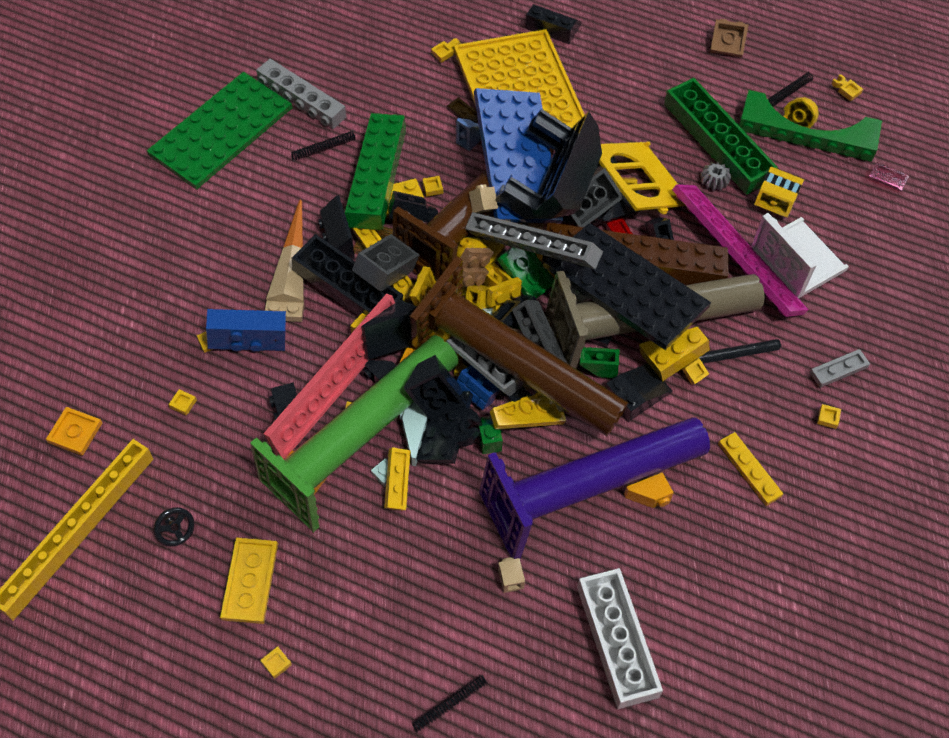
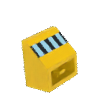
M770 167L754 205L787 218L804 179Z

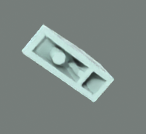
M413 403L400 414V419L403 421V430L408 450H410L412 466H416L428 417L416 403Z

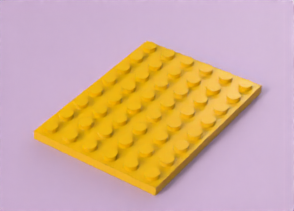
M547 29L454 45V53L474 104V90L476 88L540 93L543 110L570 128L585 115Z

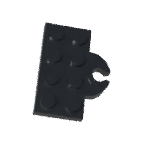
M462 391L466 405L433 421L428 418L417 456V461L420 464H455L459 447L475 443L474 440L479 436L480 431L478 428L468 429L471 424L482 426L480 416L470 409L473 394L470 391Z

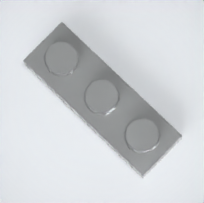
M858 349L811 369L810 374L821 388L868 368L870 363L861 350Z

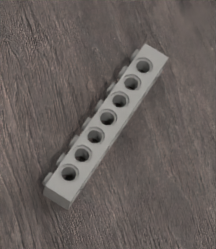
M472 212L465 228L480 239L596 269L603 253L592 242Z

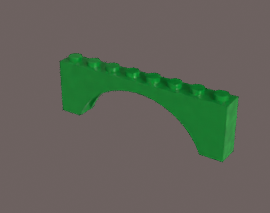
M748 90L739 126L747 133L872 162L878 149L882 120L865 117L857 124L840 130L824 131L810 129L795 124L779 114L770 104L765 93Z

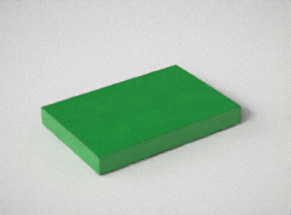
M512 247L496 259L512 279L518 277L522 280L521 292L523 295H533L537 299L553 286L554 278L543 267L542 262L535 253Z

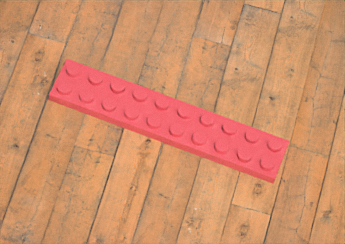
M386 294L378 302L373 310L264 432V436L276 455L286 459L290 452L294 450L365 367L368 359L365 358L361 326L393 305L395 301L392 295Z

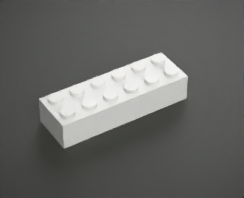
M620 568L580 578L577 589L617 709L659 698L663 689Z

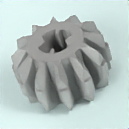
M711 162L709 165H705L700 177L702 185H706V189L712 188L713 191L715 189L721 191L722 188L728 186L731 174L729 168H725V164L719 165L718 162L716 164Z

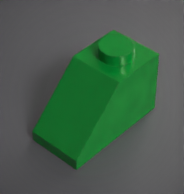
M584 347L581 352L580 365L598 377L615 378L618 376L620 349Z
M491 416L480 417L482 426L476 424V427L480 431L479 441L482 455L501 452L503 440L500 429H495Z

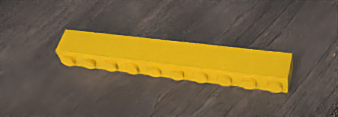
M132 439L0 588L1 613L14 621L153 461V457L147 447Z

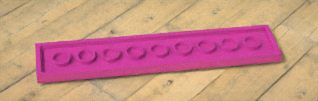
M676 184L672 190L676 194V198L687 206V210L698 218V222L709 230L708 233L711 237L717 239L720 247L728 248L731 259L743 268L744 274H755L759 277L766 298L778 307L780 314L786 317L804 315L809 310L696 185Z

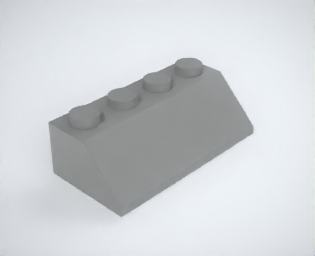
M452 337L446 341L455 352L508 396H511L522 387L523 382Z

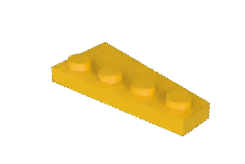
M540 393L494 407L490 411L495 429L561 425L566 422L564 412H559L555 403Z

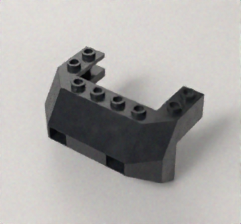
M541 109L531 119L526 132L555 150V153L538 192L536 193L513 177H510L506 185L501 186L495 199L525 219H553L576 213L581 207L602 156L599 127L589 111L570 128Z

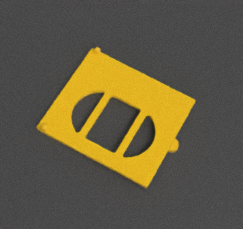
M649 141L601 144L602 156L599 164L607 170L635 211L657 209L661 214H667L668 208L686 206L676 198V194L672 189L677 182L651 151ZM624 156L635 162L611 163V157ZM642 168L653 183L628 185L616 170ZM658 189L659 193L656 197H645L634 191Z

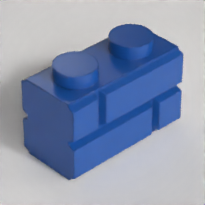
M472 365L462 370L456 380L461 386L462 391H470L473 394L472 401L482 410L494 402L497 397L496 395L500 391L497 386Z

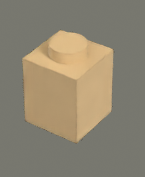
M486 184L476 186L475 190L469 192L474 213H484L498 209L494 187H487Z
M510 557L499 562L498 572L503 592L524 589L525 579L520 559Z

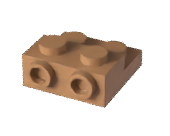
M716 19L710 52L742 58L748 25L743 22H729L726 19Z
M466 248L460 257L463 260L464 269L463 287L480 286L484 283L485 277L489 273L485 266L490 262V258L494 253L490 248Z

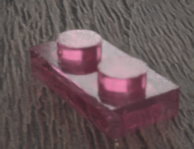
M876 162L869 176L870 179L898 191H902L909 177L907 174Z

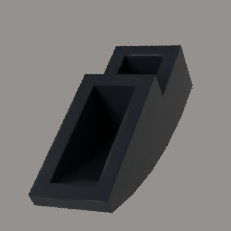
M520 295L516 300H507L493 314V317L507 326L518 324L512 309L525 300H536L533 295Z

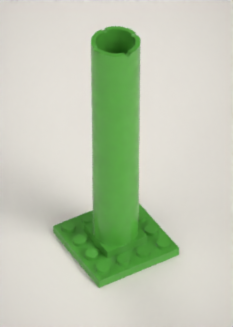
M431 336L286 459H283L280 455L276 456L273 454L271 447L266 442L262 443L256 437L250 442L259 481L312 532H315L319 528V516L317 515L318 508L315 502L314 488L414 403L413 399L404 390V386L418 363L436 355L449 372L458 365V357L453 348L447 342H444V339L440 336Z

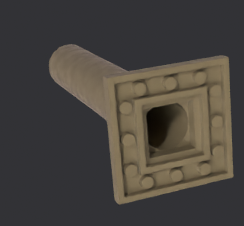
M558 271L555 275L545 316L570 366L575 369L578 367V361L581 358V352L585 347L586 340L637 332L594 301L576 303V296L574 293L572 294L570 289L571 283L569 278H566L564 271ZM755 274L686 285L711 302L710 307L696 321L758 311L764 304L763 285Z

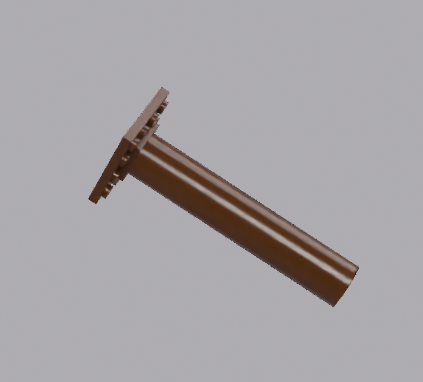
M550 148L551 155L554 153V150ZM486 169L427 224L400 207L393 211V236L419 254L413 269L414 274L418 275L423 266L430 267L437 282L457 256L458 244L470 234L465 229L473 212L469 192L475 190L478 185L486 184L489 187ZM493 210L478 214L489 216Z
M456 256L410 315L412 346L417 349L430 338L429 335L433 331L436 332L439 328L607 437L613 430L614 424H617L628 406V402L462 297L463 260Z

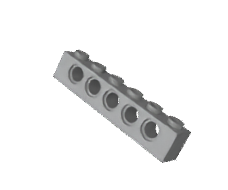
M267 60L256 70L260 83L296 105L298 109L307 112L312 118L321 121L323 125L334 129L346 118V108L343 104L274 60Z

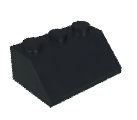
M533 4L526 14L525 29L530 31L547 29L550 38L570 44L582 21Z
M338 195L320 210L321 218L318 219L320 229L324 230L322 237L325 241L351 259H355L352 235L340 196Z
M436 355L418 363L404 386L407 394L431 421L466 405L461 386Z

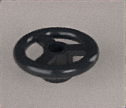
M169 508L157 517L154 523V535L165 546L181 545L193 534L195 528L194 518L184 508ZM184 517H186L188 520V529L187 532L183 535L180 531V524ZM168 531L174 533L177 540H167L160 532Z

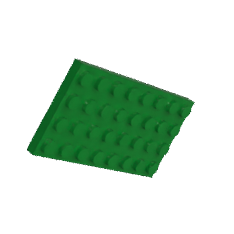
M243 71L146 150L147 154L197 190L293 108L292 103Z

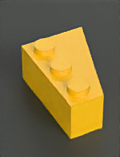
M698 327L687 329L666 350L652 341L639 344L641 355L662 381L710 351L709 340Z

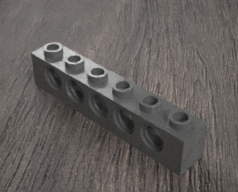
M525 300L513 308L512 311L523 335L567 363L539 301ZM555 404L559 412L566 411L562 407Z

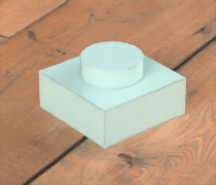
M386 458L371 469V474L384 487L386 486L388 466Z

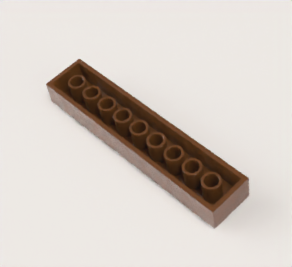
M547 222L545 231L574 237L584 227ZM602 230L683 284L690 285L728 278L727 247ZM542 255V264L549 257Z

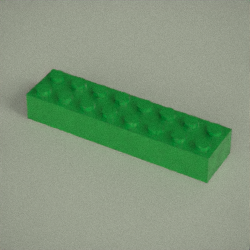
M695 78L667 90L664 105L719 165L725 164V168H729L731 179L746 195L761 188L770 167L778 169L775 163Z
M371 113L345 209L349 228L383 230L406 134L405 115Z

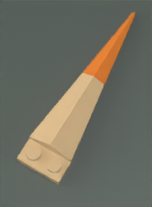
M301 199L298 202L266 298L265 311H286V321L302 322L304 313V278L292 270V257L303 247Z

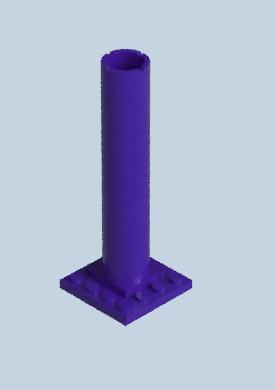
M691 417L513 482L511 476L507 475L503 460L499 459L495 452L487 457L479 494L510 557L521 559L533 519L704 456L710 450V440L706 429L702 427L701 421Z

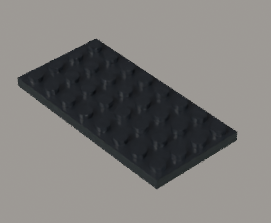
M591 223L585 226L573 238L592 242L603 251L596 269L551 257L543 263V267L554 275L558 271H564L566 278H569L573 288L664 350L669 348L711 304L709 300Z

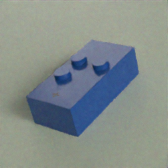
M207 309L206 334L208 349L285 351L286 311Z

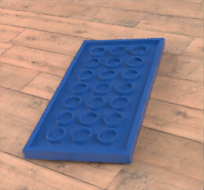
M476 88L474 90V98L489 187L495 188L497 197L501 186L506 185L507 180L513 177L537 193L552 160L550 147L526 132L531 119L543 109L540 93ZM498 201V209L493 210L494 218L509 222H549L560 224L563 221L562 217L553 219H525Z

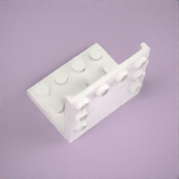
M767 213L762 216L751 247L798 298L847 271L849 266L847 264L844 265L803 222L804 219L802 217L781 227L777 220Z

